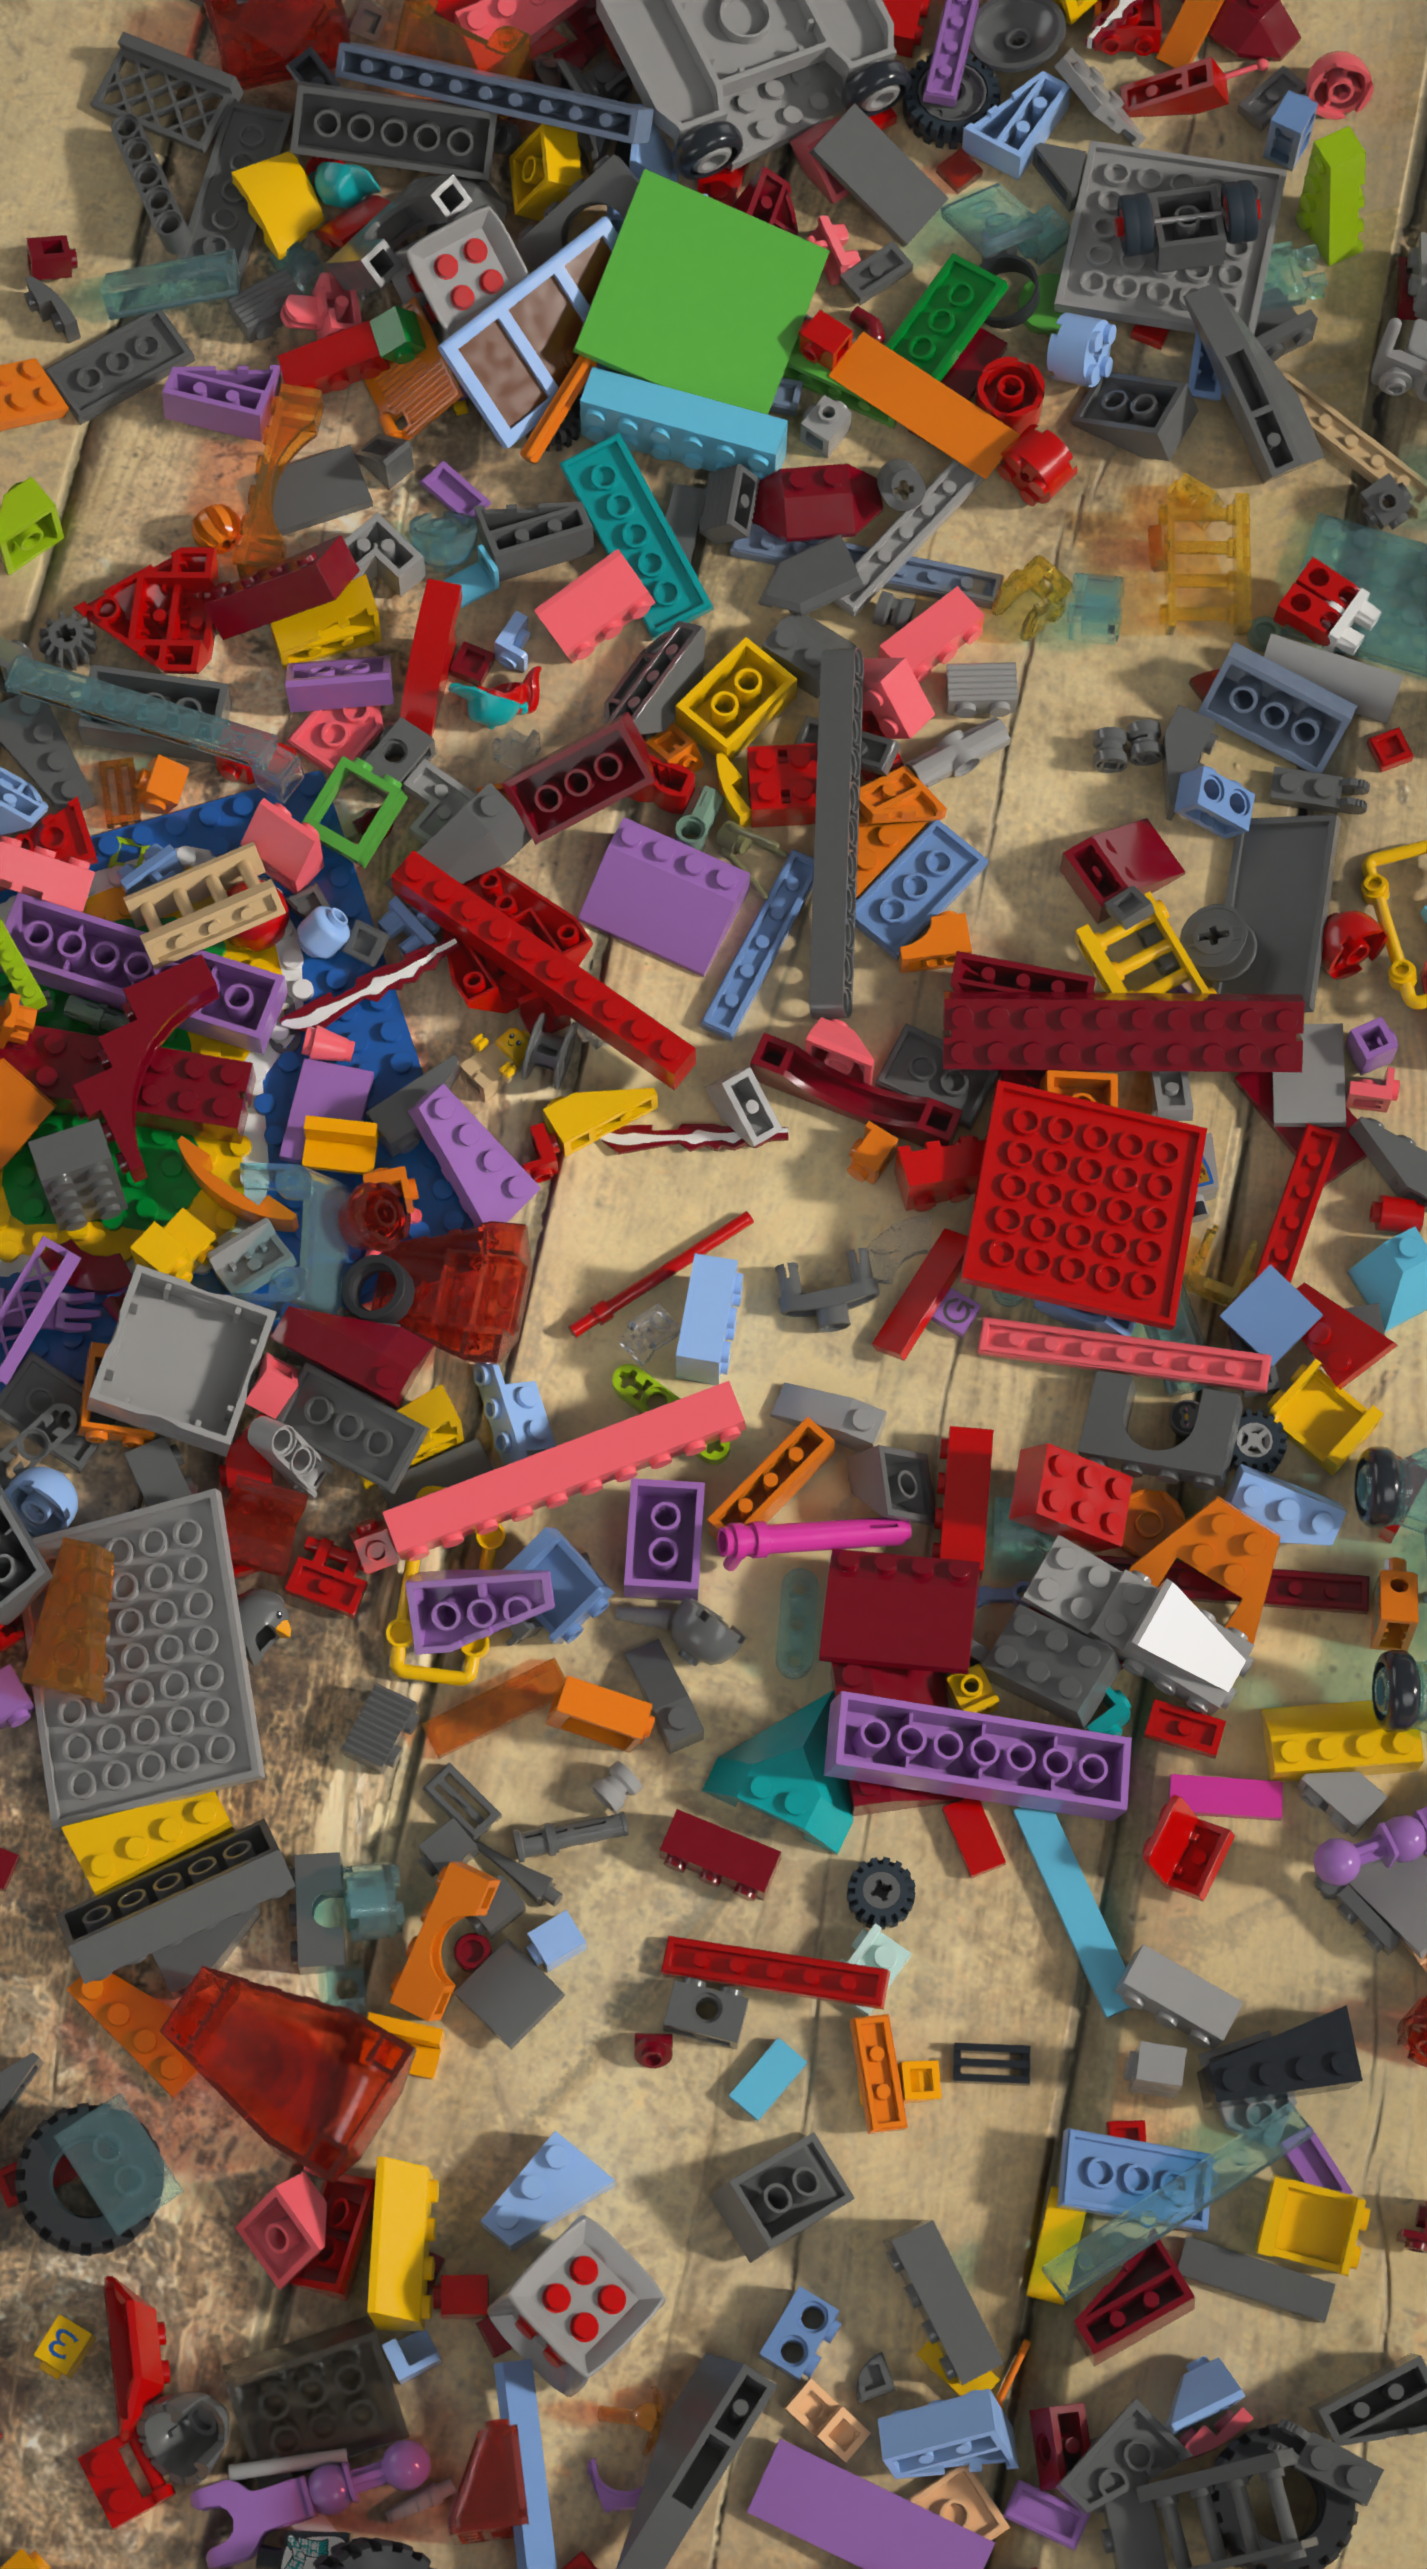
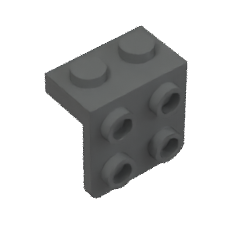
M1274 288L1262 295L1254 336L1270 358L1276 361L1283 355L1313 340L1318 318L1311 309L1297 315L1282 292Z

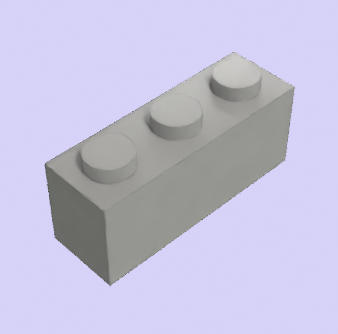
M1144 1944L1133 1954L1114 1990L1115 1993L1122 1996V2001L1128 2006L1138 2010L1145 2009L1155 2015V2020L1159 2024L1170 2029L1177 2028L1189 2035L1188 2039L1195 2045L1202 2048L1210 2047L1211 2049L1216 2048L1224 2041L1243 2003Z

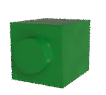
M395 305L369 321L381 358L398 364H406L414 360L415 355L427 349L416 314L412 311Z

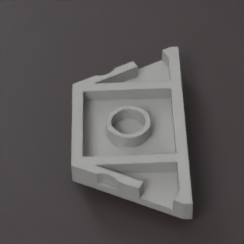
M1071 47L1054 67L1095 117L1107 124L1117 134L1122 131L1134 147H1138L1146 137L1122 109L1124 105L1123 100L1113 90L1108 91L1102 84L1105 81L1103 75L1095 67H1089L1078 52Z

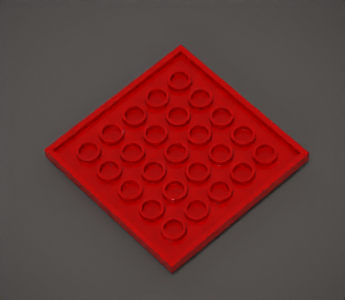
M998 1080L994 1090L959 1282L1172 1331L1176 1323L1208 1128Z

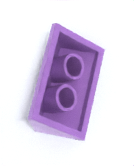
M391 655L288 663L285 687L290 712L394 704Z

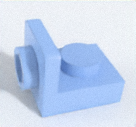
M516 610L495 641V658H497L498 662L507 669H517L522 673L528 668V654L522 650L530 637L528 617Z

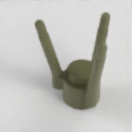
M733 820L726 821L716 836L717 844L722 846L719 854L728 859L733 866L748 873L750 872L737 859L735 854H745L752 844L783 858L789 856L787 851L779 848L780 844L750 831ZM750 874V886L763 900L768 899V894Z

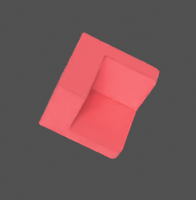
M266 1353L259 1363V1378L248 1392L245 1403L276 1419L298 1387V1369Z

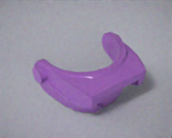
M590 2458V2461H587L588 2474H590L593 2487L600 2499L604 2512L610 2513V2511L619 2512L620 2510L635 2509L642 2487L630 2491H620L607 2486L598 2476L596 2458Z

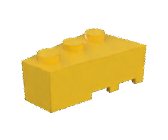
M366 574L352 580L336 600L270 623L271 634L283 670L287 669L288 663L316 661L382 641L378 608Z
M442 1384L397 1410L429 1428L408 1470L464 1443L461 1420ZM358 1475L365 1490L376 1486L375 1483Z

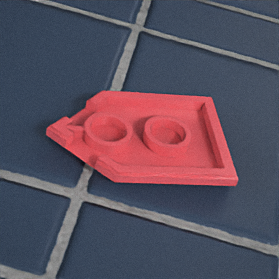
M381 705L311 711L286 742L291 748L296 749V752L331 775L342 756L351 761L355 757L361 758L384 731Z

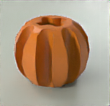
M214 504L205 507L194 517L191 531L198 547H215L217 555L232 550L240 542L243 529L240 517L232 508L224 504Z

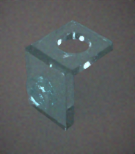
M364 1969L326 1972L328 2001L325 2002L329 2018L336 2017V2021L345 2022L357 2020L359 2015H366L367 2001ZM348 1978L356 1982L358 1991L352 1999H340L336 1995L335 1988L340 1980Z

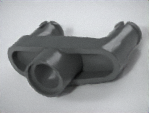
M858 1248L860 1263L857 1262L854 1249L846 1252L852 1280L849 1285L811 1293L802 1292L798 1263H787L789 1278H787L784 1264L776 1266L775 1272L777 1273L781 1297L778 1299L781 1314L789 1317L816 1316L820 1332H835L848 1328L851 1325L848 1310L868 1303L880 1295L878 1281L876 1278H873L869 1249Z

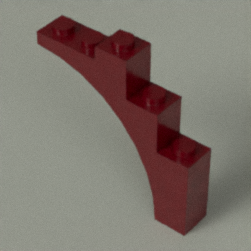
M202 954L123 989L126 1002L121 1004L129 1023L98 1037L102 1050L97 1051L96 1054L104 1071L73 1085L77 1098L72 1099L71 1102L79 1119L87 1118L88 1122L99 1119L107 1143L115 1142L119 1153L115 1154L114 1157L122 1174L124 1175L129 1172L134 1183L148 1178L138 1150L135 1128L137 1099L144 1075L157 1050L174 1029L194 1012L220 998L217 984Z

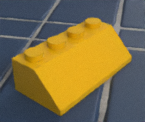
M1372 1700L1261 1709L1269 1781H1300L1306 1773L1360 1772L1366 1776L1417 1772L1424 1763L1418 1719L1409 1731L1400 1733L1386 1732L1376 1720Z
M377 2157L367 2313L378 2330L425 2331V2319H431L433 2309L432 2295H427V2280H433L435 2273L434 2256H429L430 2241L435 2242L437 2237L436 2218H431L432 2203H438L439 2181L438 2179H433L429 2167L388 2157Z

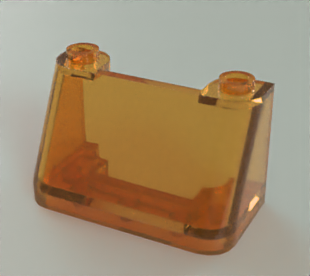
M404 0L394 51L532 82L530 34L516 27L502 26L497 28L490 38L486 40L433 14L438 0ZM497 114V121L508 118L507 115Z

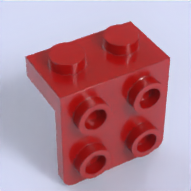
M1172 1795L1169 1802L1160 1811L1159 1823L1153 1835L1144 1844L1143 1862L1166 1889L1204 1902L1235 1835L1230 1829L1198 1819L1182 1797Z

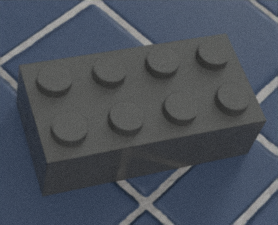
M92 664L82 710L129 724L131 728L81 712L78 728L82 743L89 746L152 755L160 754L166 757L216 764L215 754L200 750L198 747L217 752L225 739L232 705L229 685L227 683ZM139 728L187 742L191 746L142 732Z
M99 1119L28 1142L59 1231L79 1230L85 1227L87 1222L99 1218L103 1220L112 1219L120 1215L123 1210L128 1209Z

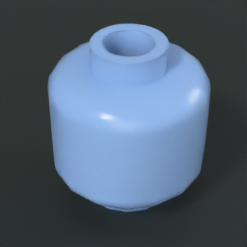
M316 907L297 928L298 944L301 949L313 958L326 959L332 957L350 937L346 915L337 908Z

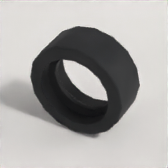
M370 1255L359 1259L349 1268L343 1278L341 1294L344 1305L357 1319L395 1324L407 1314L412 1306L415 1288L412 1277L397 1261L386 1255ZM380 1272L392 1274L396 1279L397 1285L391 1301L383 1308L374 1311L364 1308L360 1303V1293L365 1282L371 1276Z

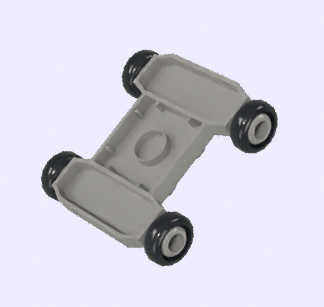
M596 0V12L645 107L655 109L653 123L674 139L676 147L672 154L673 164L678 174L688 180H699L721 172L738 158L743 149V138L739 129L734 124L726 121L728 115L724 104V97L822 61H826L842 76L844 87L841 91V100L846 111L855 103L868 117L878 115L901 101L911 87V75L907 67L899 60L894 59L897 52L894 48V22L882 0Z

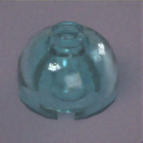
M444 511V518H433V512L416 516L410 521V544L424 556L425 565L434 568L436 572H452L456 567L463 565L472 557L477 542V524H475L473 517L464 513Z

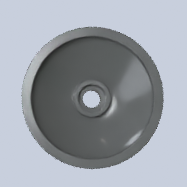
M990 0L977 11L969 45L970 50L976 60L979 58L985 67L989 66L995 71L1013 73L1033 69L1049 60L1061 47L1066 33L1063 12L1053 0Z

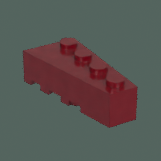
M339 535L265 569L252 571L233 583L225 581L212 589L213 595L205 602L204 606L222 639L226 640L336 600L359 573L360 569L342 535Z

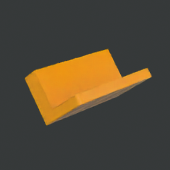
M305 1116L303 1168L359 1175L371 1173L374 1170L379 1140L377 1123Z
M368 2013L365 2025L367 2034L360 2058L362 2064L430 2080L435 2078L445 2038L443 2029L376 2013Z

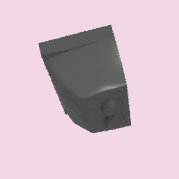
M0 1485V1624L9 1625L30 1606L54 1576Z

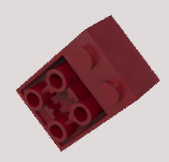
M1148 818L1087 838L1063 852L1060 865L1061 873L1097 924L1111 917L1107 913L1104 903L1134 885L1143 895L1148 892L1154 893L1186 873Z

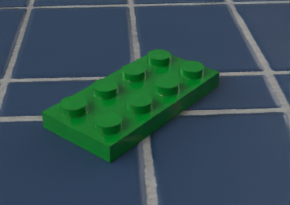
M952 253L885 346L941 382L1008 290L1007 282Z

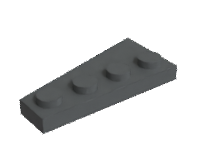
M40 686L27 691V693L45 698ZM20 694L0 703V745L16 760L17 765L24 773L31 777L37 784L38 789L58 811H61L68 806L67 803L77 796L82 811L96 806L95 797L48 702Z

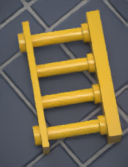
M1151 892L1144 895L1152 902L1155 913L1128 930L1117 925L1100 934L1099 932L1093 933L1089 924H1086L1075 931V943L1105 993H1165L1188 982L1194 993L1217 994L1213 987L1208 989L1167 920L1170 916L1162 900L1156 901ZM1155 922L1164 937L1163 940L1119 963L1116 961L1110 962L1105 953L1108 950L1107 946ZM1171 951L1173 952L1181 969L1137 992L1133 990L1127 991L1122 982L1125 980L1124 976Z

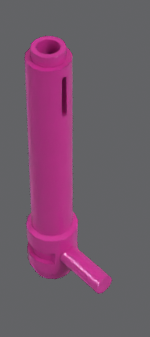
M885 1517L769 1525L764 1521L749 1522L747 1526L743 1523H729L727 1527L719 1529L717 1545L720 1555L726 1557L723 1561L724 1568L727 1571H734L747 1556L756 1559L767 1558L769 1554L900 1546L910 1540L911 1525L908 1521Z

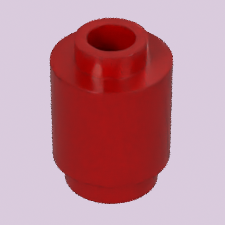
M1380 1195L1378 1201H1372L1369 1221L1375 1223V1229L1378 1231L1401 1234L1415 1226L1418 1232H1420L1424 1222L1425 1207L1424 1204L1416 1203L1415 1199Z

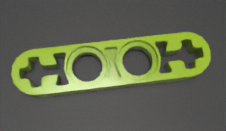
M634 1364L621 1365L613 1374L612 1387L615 1394L640 1414L650 1411L646 1403L651 1396L661 1395L667 1400V1403L680 1399ZM632 1375L635 1376V1385L644 1391L639 1401L636 1399L639 1397L638 1390L630 1385L625 1389L622 1388L621 1377L624 1376L628 1379ZM730 1442L721 1443V1453L718 1451H713L711 1454L707 1453L708 1445H706L707 1448L695 1456L709 1465L721 1464L727 1460L730 1454Z

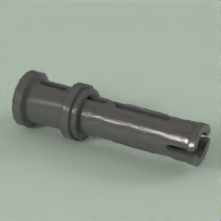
M624 1812L555 1827L554 1824L545 1823L542 1828L520 1832L518 1829L512 1830L518 1863L525 1862L527 1857L547 1853L550 1857L555 1856L556 1853H559V1849L629 1836Z

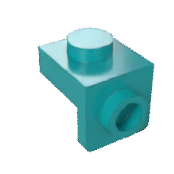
M1109 1686L1102 1700L1109 1710L1086 1727V1731L1120 1736L1123 1733L1121 1728L1130 1721L1131 1711L1129 1708H1131V1704L1120 1690L1117 1689L1114 1692Z

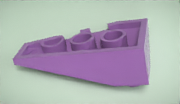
M550 1570L418 1572L405 1582L415 1655L453 1652L464 1645L478 1639H483L499 1630L518 1624L555 1607Z

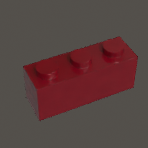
M677 1809L660 1847L659 1858L665 1860L663 1864L674 1871L684 1873L688 1869L700 1874L698 1879L714 1887H719L722 1883L734 1888L733 1893L738 1897L753 1902L755 1898L764 1901L780 1863L782 1852Z

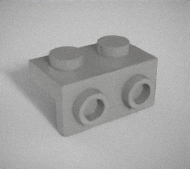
M264 1218L256 1224L249 1226L246 1230L227 1242L220 1244L207 1254V1259L215 1276L228 1293L238 1299H243L297 1265L293 1254L278 1237L268 1218Z

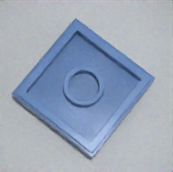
M1269 1265L1219 1318L1255 1353L1271 1355L1272 1368L1323 1314L1272 1265Z

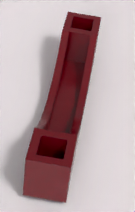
M763 1033L750 1062V1067L759 1083L863 1124H867L870 1121L891 1135L924 1147L926 1142L940 1140L942 1146L952 1145L961 1124L963 1111L930 1097L900 1094L861 1082L827 1066L809 1055L799 1046L767 1033Z

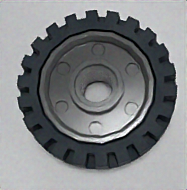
M932 53L927 55L926 62L921 59L916 63V69L912 67L909 72L911 75V87L903 98V115L906 118V124L909 129L913 128V134L917 138L923 135V142L928 145L933 140H936V148L943 149L944 143H949V150H955L958 143L962 145L964 127L971 122L975 124L982 119L993 106H1000L1001 92L997 76H994V71L991 67L985 68L984 63L979 58L973 62L974 55L968 53L956 106L951 107L923 102Z

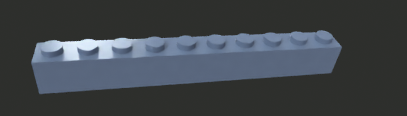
M339 43L335 77L630 144L649 143L655 109L366 44Z

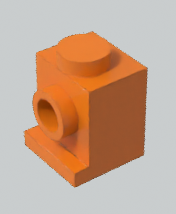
M868 1121L865 1125L864 1139L859 1137L849 1152L851 1164L847 1168V1172L860 1182L866 1180L874 1185L896 1155L899 1139Z

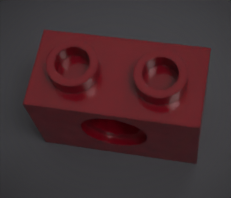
M1085 2403L1029 2410L1040 2491L1057 2489L1055 2486L1091 2447Z

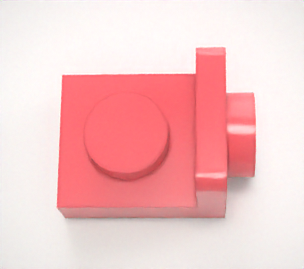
M1387 1067L1382 1085H1378L1375 1081L1369 1079L1350 1081L1345 1095L1346 1107L1387 1113L1391 1101H1397L1400 1080H1394L1395 1068Z

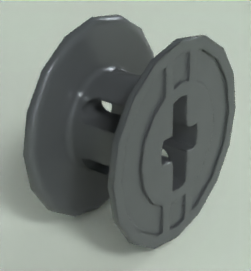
M1211 904L1197 910L1187 919L1180 935V942L1202 978L1211 982H1227L1238 978L1249 969L1256 957L1258 944L1255 933L1246 924L1245 918L1240 912L1226 904Z
M542 1012L535 1023L529 1039L522 1067V1080H527L534 1066L537 1065L554 1071L553 1089L558 1090L566 1075L573 1054L578 1023L573 1022L565 1037L545 1031L547 1016L546 1013Z

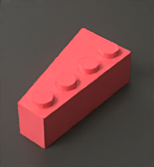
M482 0L456 11L454 23L474 69L493 73L499 67L506 65L514 59V56L527 46L530 47L551 28H555L586 5L588 0Z

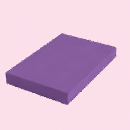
M304 1058L279 1154L280 1160L302 1165L306 1115L363 1122L374 1080V1072Z

